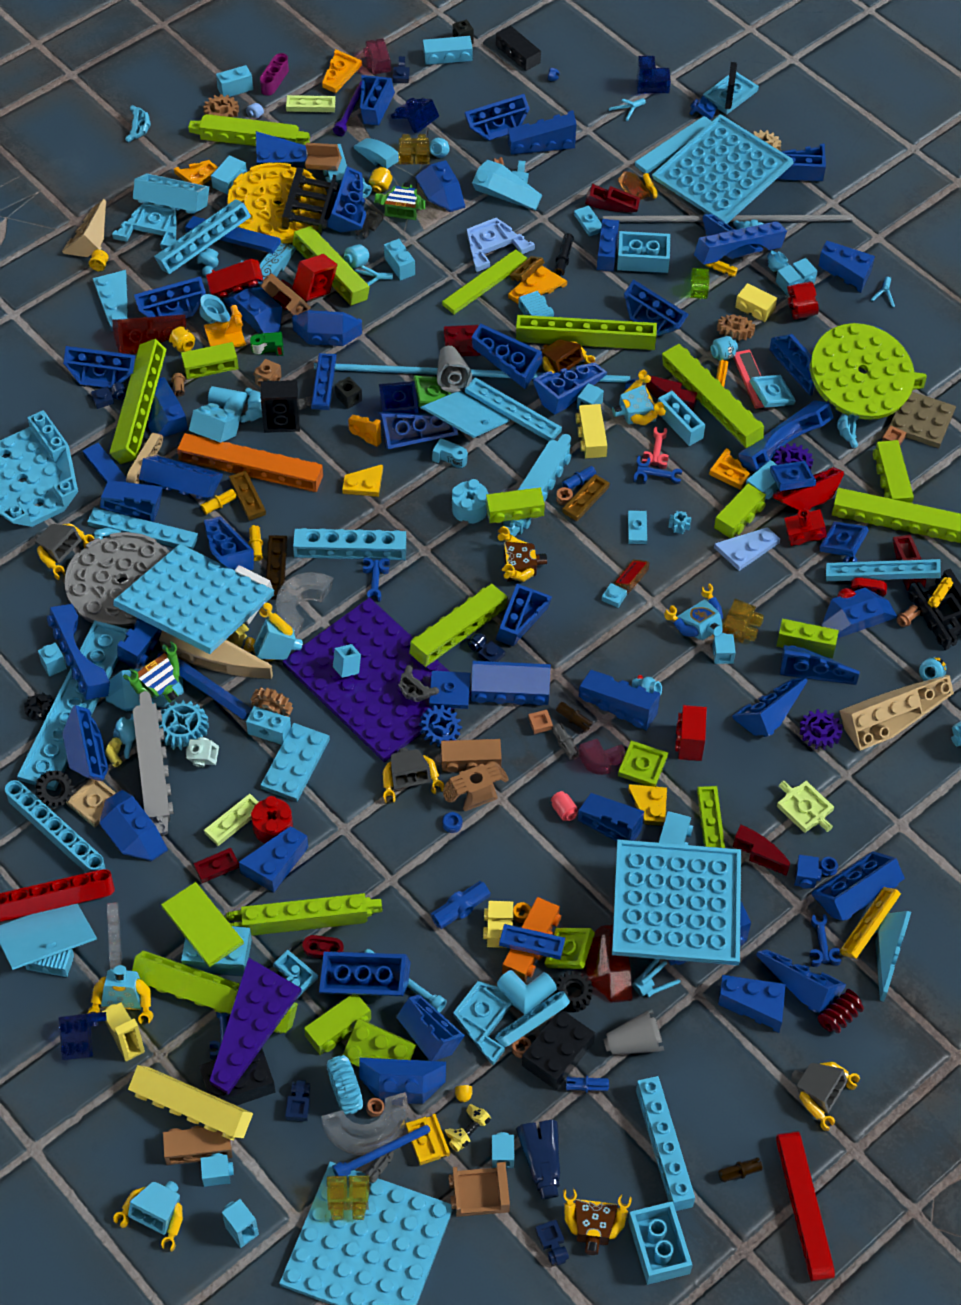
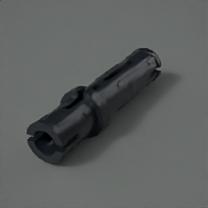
M567 233V236L564 234L559 255L556 257L554 273L559 276L565 274V268L569 264V255L574 236L570 233Z

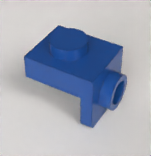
M702 96L692 102L689 114L692 115L697 111L710 120L713 118L718 107Z

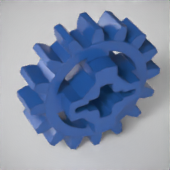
M434 705L431 709L428 708L425 714L421 716L422 721L419 723V726L423 728L420 733L426 734L424 740L430 739V745L435 742L437 747H440L441 741H454L460 736L459 731L462 729V726L458 724L461 719L455 718L457 712L452 714L450 707L445 710L444 705H441L439 709Z

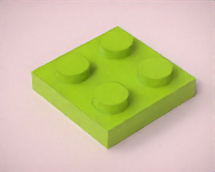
M631 740L618 771V776L647 786L656 787L668 758V752Z
M556 928L554 935L565 937L561 960L546 957L544 964L548 968L583 969L595 932L591 928Z

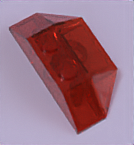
M613 925L600 926L594 933L586 959L588 980H591V985L607 997L611 1003L632 1001L629 956L612 955Z

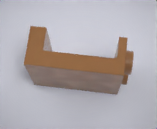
M272 273L263 280L261 288L272 298L278 291H281L291 300L285 308L293 315L310 310L311 307L300 296Z
M506 1162L497 1163V1168L457 1171V1167H453V1174L449 1175V1187L454 1188L455 1196H451V1208L456 1209V1217L510 1212Z

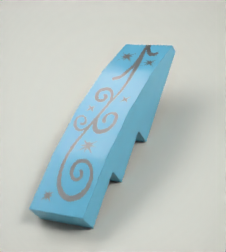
M280 243L274 253L266 255L260 263L263 280L270 276L271 273L277 277L280 271H284L296 250L293 245Z

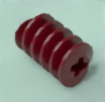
M846 989L845 993H842L840 998H837L834 1003L830 1004L823 1011V1014H819L817 1018L825 1030L829 1032L834 1031L839 1034L841 1028L847 1027L846 1022L851 1023L853 1021L852 1017H858V1012H863L864 1007L858 995L851 989Z

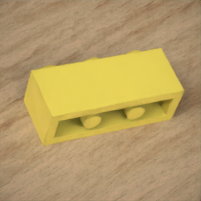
M579 405V413H576L575 417L576 424L580 425L578 427V437H582V441H580L581 452L584 451L585 459L607 457V440L601 405Z

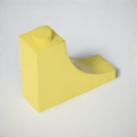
M122 1002L112 1004L102 1011L104 1020L125 1061L145 1052L138 1024L135 1019L131 1020Z

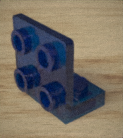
M410 98L406 101L405 105L396 108L391 117L392 119H408L413 132L419 133L437 119L439 113L432 99Z
M106 1012L59 1017L62 1060L93 1057L91 1027L98 1026V1021H106Z

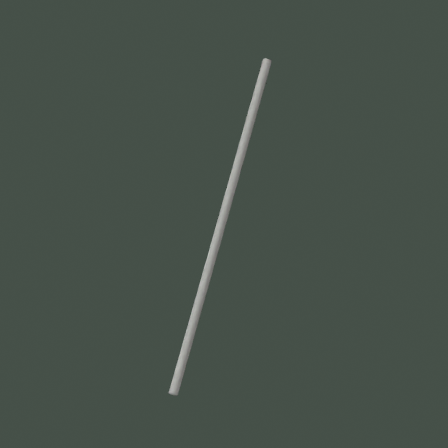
M703 215L603 216L602 219L619 220V223L703 222ZM736 215L730 222L735 220L745 222L752 219L758 220V222L853 221V215Z

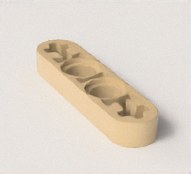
M157 433L150 435L129 469L126 482L140 483L139 476L143 458L157 455L162 446L163 435Z

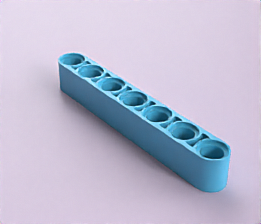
M17 780L6 784L5 792L9 803L85 873L106 869L103 857L27 787Z

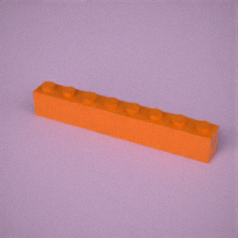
M184 433L177 448L179 461L235 474L247 471L249 477L312 492H317L323 478L322 464L287 457L282 454H274L264 450L252 449L247 446H239L230 442L220 443L195 434Z

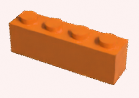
M537 897L521 928L553 935L552 929L554 926H558L562 916L559 914L560 906ZM510 949L502 965V974L513 970L525 983L528 977L531 978L536 969L534 964L536 960L540 961L542 956Z

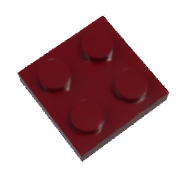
M478 325L444 326L445 346L455 347L461 357L481 356L472 346V335L478 328Z

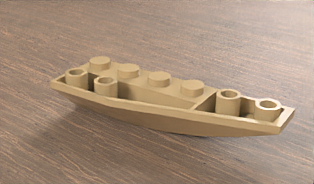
M162 630L159 639L161 651L165 652L162 648L164 644L170 649V641H172L177 646L176 654L179 659L199 667L230 675L272 679L273 677L272 665L228 640H225L211 654H208Z
M950 675L902 687L840 710L844 730L860 751L895 737L954 694Z

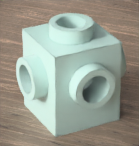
M198 737L197 740L190 739L189 746L186 748V758L196 767L216 765L219 746L212 740Z

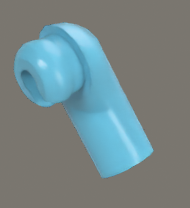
M103 528L96 530L93 534H95L94 539L99 538L101 540L104 536L110 537V534L120 533L121 531Z

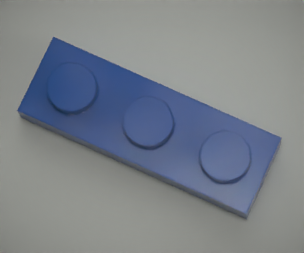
M504 924L499 946L561 960L565 937Z

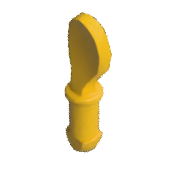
M644 173L643 179L646 188L650 190L653 199H656L658 196L657 189L651 181L649 174Z

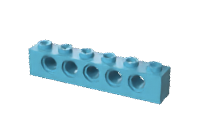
M235 199L159 252L154 258L162 271L171 274L249 219L251 215L244 203Z
M323 528L295 529L293 543L294 558H371L374 560L388 558L390 560H406V531L334 530Z
M659 1076L638 1080L636 1093L668 1201H673L676 1211L692 1208L695 1195Z

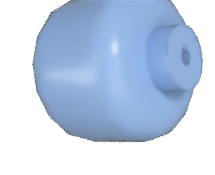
M254 103L246 108V113L248 117L259 118L264 113V110L260 104Z

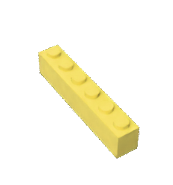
M137 1065L128 1090L135 1093L136 1098L145 1101L148 1098L152 1100V1105L163 1109L168 1107L170 1108V1113L177 1116L182 1114L188 1116L187 1121L195 1124L201 1122L205 1124V1129L212 1132L219 1130L223 1132V1137L234 1140L235 1137L244 1138L253 1115L250 1111L147 1066Z

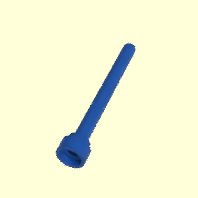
M424 1125L349 1163L339 1162L333 1165L332 1169L337 1180L341 1182L347 1179L351 1171L428 1134L430 1127Z

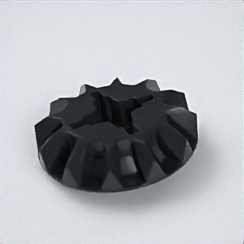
M44 692L42 694L34 693V696L28 697L27 702L24 703L25 713L33 720H44L55 700L50 694L46 695ZM37 702L42 704V710L38 708Z

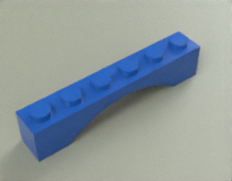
M776 221L700 237L694 256L703 264L717 262L732 250L744 245L759 244L768 250L781 248L787 230Z
M812 401L764 435L762 440L741 451L738 456L742 467L748 471L757 472L767 462L772 460L780 446H784L792 439L828 423L834 418L829 402Z
M73 604L50 607V615L47 616L48 625L53 629L54 638L59 642V648L65 655L67 666L71 667L73 679H76L78 682L79 692L83 693L85 700L108 696L110 681L104 669L89 661L80 652L75 643L74 634L77 631L79 616Z

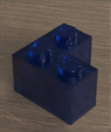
M638 56L637 93H670V69L656 68L655 56Z

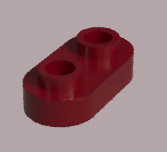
M310 935L302 943L303 952L312 958L323 959L324 952H330L332 949H336L337 952H344L343 942L338 938ZM312 946L317 947L315 950L310 949Z

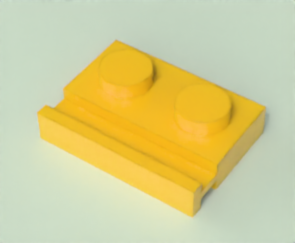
M436 1114L405 1124L408 1133L424 1125L430 1127L428 1134L411 1142L419 1165L439 1160L444 1156H450V1151Z

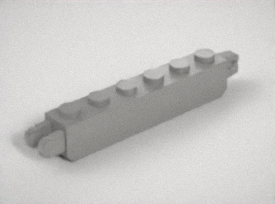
M144 691L139 694L140 705L133 709L144 811L155 824L160 835L168 834L170 814H174L172 802L168 803V796L171 795L170 783L166 784L165 777H169L168 765L163 763V759L167 758L166 747H161V740H165L163 728H159L158 723L162 722L161 710H157L156 703L152 704L150 693Z

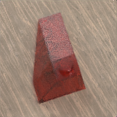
M185 314L112 319L114 339L119 353L137 354L140 344L153 339L160 343L169 340L173 329L177 327L186 328Z

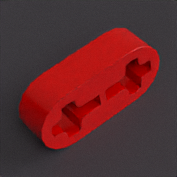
M859 577L851 581V590L853 591L867 588L881 597L887 594V584L884 581Z

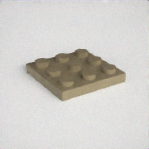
M912 392L905 404L895 412L890 425L907 432L906 438L940 448L956 406Z

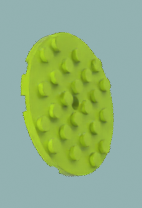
M858 323L837 326L827 331L818 340L812 351L810 373L817 391L826 402L829 401L836 406V410L848 416L852 414L859 416V419L887 417L898 411L912 393L915 373L911 358L904 347L893 336L877 327ZM859 367L865 371L867 370L866 374L861 373Z

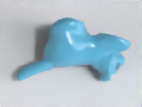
M133 714L130 719L120 718L113 732V737L119 738L122 744L126 745L124 749L125 759H129L132 743L136 738Z

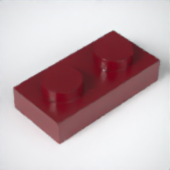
M231 848L193 863L202 883L239 868V862Z

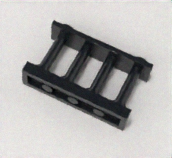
M297 167L282 215V228L289 229L290 222H299L319 226L318 233L322 236L323 229H327L328 220L326 218L333 194L338 190L339 182H336V175L334 174L331 183L306 178L303 175L304 168ZM306 184L329 189L328 194L302 190L301 185L304 186ZM306 197L325 201L324 207L300 203L297 199ZM300 209L320 213L321 218L319 220L299 216L293 212Z

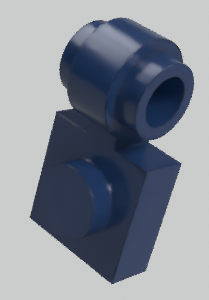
M117 382L112 385L111 391L107 386L92 391L91 395L97 409L114 404V398L118 400L124 399L127 390L124 384Z
M482 633L474 634L469 639V647L473 651L479 650L478 657L484 661L499 662L505 656V651L494 642L490 641L486 645L487 639Z
M297 1080V1082H292L291 1094L295 1096H288L285 1118L286 1120L308 1121L310 1098L305 1096L310 1095V1083H307L306 1080Z
M555 1219L536 1226L535 1232L543 1250L551 1248V1251L547 1252L550 1264L558 1266L566 1263L569 1255L565 1246L560 1247L559 1245L564 1243V1237L557 1220Z

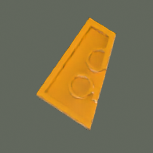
M335 49L333 59L330 61V67L323 79L322 88L337 93L362 66V60Z
M541 266L524 282L518 284L508 293V298L519 304L520 296L538 291L540 295L550 294L560 286L562 288L567 286V280Z

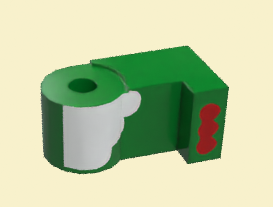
M282 332L255 334L250 338L251 350L254 354L262 355L264 353L276 352L277 356H284Z

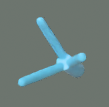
M644 98L634 102L622 99V102L627 103L626 105L610 107L609 111L630 107L631 109L626 117V121H628L634 109L644 105L646 101Z
M363 265L361 268L365 271L355 270L359 274L375 277L367 283L369 286L377 280L393 279V273H377Z
M890 277L884 278L883 287L871 298V301L873 302L879 295L886 292L891 306L894 308L895 304L889 290Z

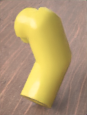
M117 737L112 738L105 750L106 756L114 767H118L122 763L118 756L122 742Z

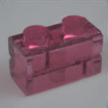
M384 39L366 41V48H363L364 57L368 58L366 59L367 67L371 68L373 74L390 72L391 60Z

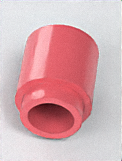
M563 791L554 794L551 798L552 807L561 820L571 821L575 819L579 809L570 796Z

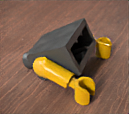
M70 523L63 525L51 524L44 532L40 531L35 536L38 555L49 569H53L54 577L57 580H60L57 572H62L65 575L63 566L56 565V563L59 564L82 540L84 548H86V544L95 540L93 535H84L83 531Z
M399 749L398 753L391 755V761L387 763L382 772L383 786L386 788V791L383 793L385 803H387L386 797L389 795L393 796V802L396 801L392 787L399 789L429 783L431 779L433 781L432 793L436 794L435 786H439L443 792L444 783L438 780L439 774L435 762L431 758L422 755L418 749Z
M825 1062L820 1064L811 1063L805 1073L795 1070L791 1080L797 1083V1089L800 1094L799 1098L806 1109L817 1120H821L820 1126L822 1130L829 1131L830 1128L825 1124V1121H829L831 1125H834L835 1119L832 1116H825L824 1113L830 1112L845 1085L850 1090L856 1089V1083L859 1082L860 1077L855 1073L849 1075L847 1070L835 1062Z

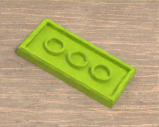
M196 882L161 904L163 910L208 967H211L244 944L242 938Z

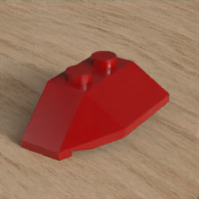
M835 467L829 468L826 471L813 475L816 479V486L779 490L773 494V498L797 510L802 509V512H804L803 508L811 510L812 507L824 504L827 500L833 498L844 476V471Z

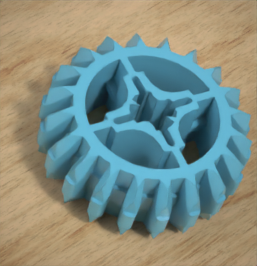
M182 700L181 704L175 701L173 706L167 704V709L162 708V722L158 723L159 728H163L165 740H161V742H164L166 747L171 745L173 750L179 747L182 751L183 747L189 746L190 739L197 740L198 737L207 736L209 728L208 716H206L203 708L200 709L198 704L193 706L191 701L185 704V701Z
M345 1055L336 1056L328 1060L326 1065L340 1110L345 1115L356 1113L363 1108V1100L351 1062Z

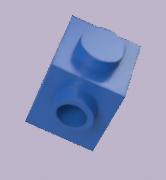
M798 856L794 886H800L804 889L815 888L816 882L821 880L822 869H818L819 857Z

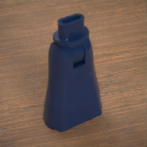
M555 1120L541 1121L538 1128L536 1127V1122L521 1124L516 1128L529 1166L530 1174L537 1186V1190L540 1191L541 1199L556 1198L559 1196L557 1188L560 1186L558 1122Z

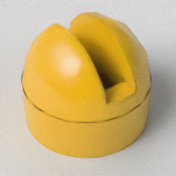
M456 1086V1098L461 1102L469 1101L472 1096V1086Z

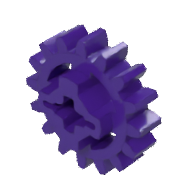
M787 443L785 448L780 446L779 451L776 450L773 462L779 465L806 461L811 470L814 459H812V453H808V448L802 449L803 445L796 447L795 443L792 446Z
M817 709L815 714L809 711L808 716H803L799 727V734L803 735V741L808 740V746L814 744L815 749L822 746V749L825 750L826 745L833 748L834 743L838 744L843 732L841 731L842 724H839L840 719H834V713L828 715L827 710L820 713L819 709Z

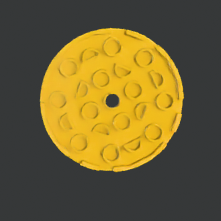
M264 163L251 167L250 171L244 174L241 173L233 181V185L229 189L228 204L235 199L243 202L251 217L237 227L278 237L281 243H292L294 231L312 226L317 231L319 226L299 222H290L289 229L282 228V215L297 168L291 167V164ZM304 169L303 175L306 178L315 179L312 173ZM306 184L304 186L301 185L302 190L327 195L325 188ZM306 197L297 199L300 203L324 207L325 201ZM280 201L281 204L280 206H278V204H275L274 202ZM300 209L293 212L299 216L319 220L321 218L320 213Z

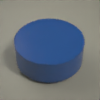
M455 812L447 813L442 820L444 830L449 833L460 831L462 828V817Z

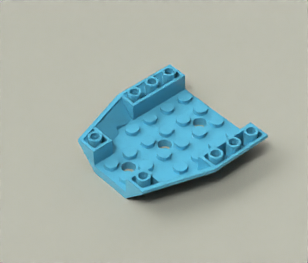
M44 410L27 417L30 427L0 440V515L13 524L33 527L64 512L78 493L69 445ZM5 454H10L7 458L2 457ZM21 478H26V479H27V480L24 481V482L18 481V480L21 479ZM39 502L44 503L42 506H35Z

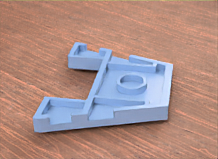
M498 218L467 229V237L476 272L489 268L490 261L485 254L513 243L522 254L535 249L533 242L526 241L523 235L513 232L511 227Z

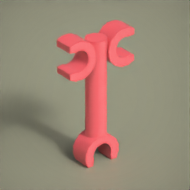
M655 427L653 431L655 438L653 454L645 451L643 458H650V465H658L661 469H667L669 455H660L662 440L667 436V428H664L663 433H658L657 427ZM642 459V463H646L647 459Z

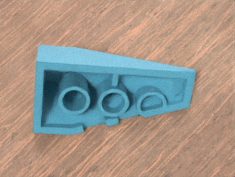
M486 160L478 168L472 182L476 191L535 211L542 198V194L504 165L490 160Z
M909 911L888 913L875 931L877 933L875 943L880 1001L883 1002L889 989L895 969L894 966L911 915Z

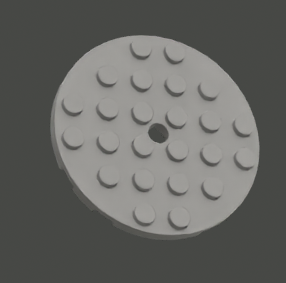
M130 532L110 534V537L101 540L97 538L86 544V548L74 555L66 570L65 590L70 604H73L76 612L82 618L91 623L95 620L122 628L134 627L138 618L113 606L114 599L163 559L170 551L165 546L163 547L157 543L154 538ZM122 577L126 578V581L121 582V584L117 581Z

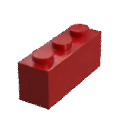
M248 259L206 275L211 295L218 296V298L226 297L232 291L234 293L239 292L247 286H257L258 282L263 281L259 261L255 259Z

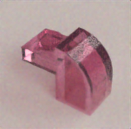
M598 739L579 745L581 753L579 757L582 763L590 772L595 774H609L611 765L620 764L625 757V749L622 744L605 751Z

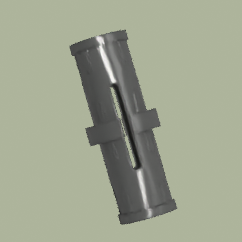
M562 723L555 724L551 731L559 741L558 745L565 750L570 760L577 759L581 753L575 746L574 739L566 732Z

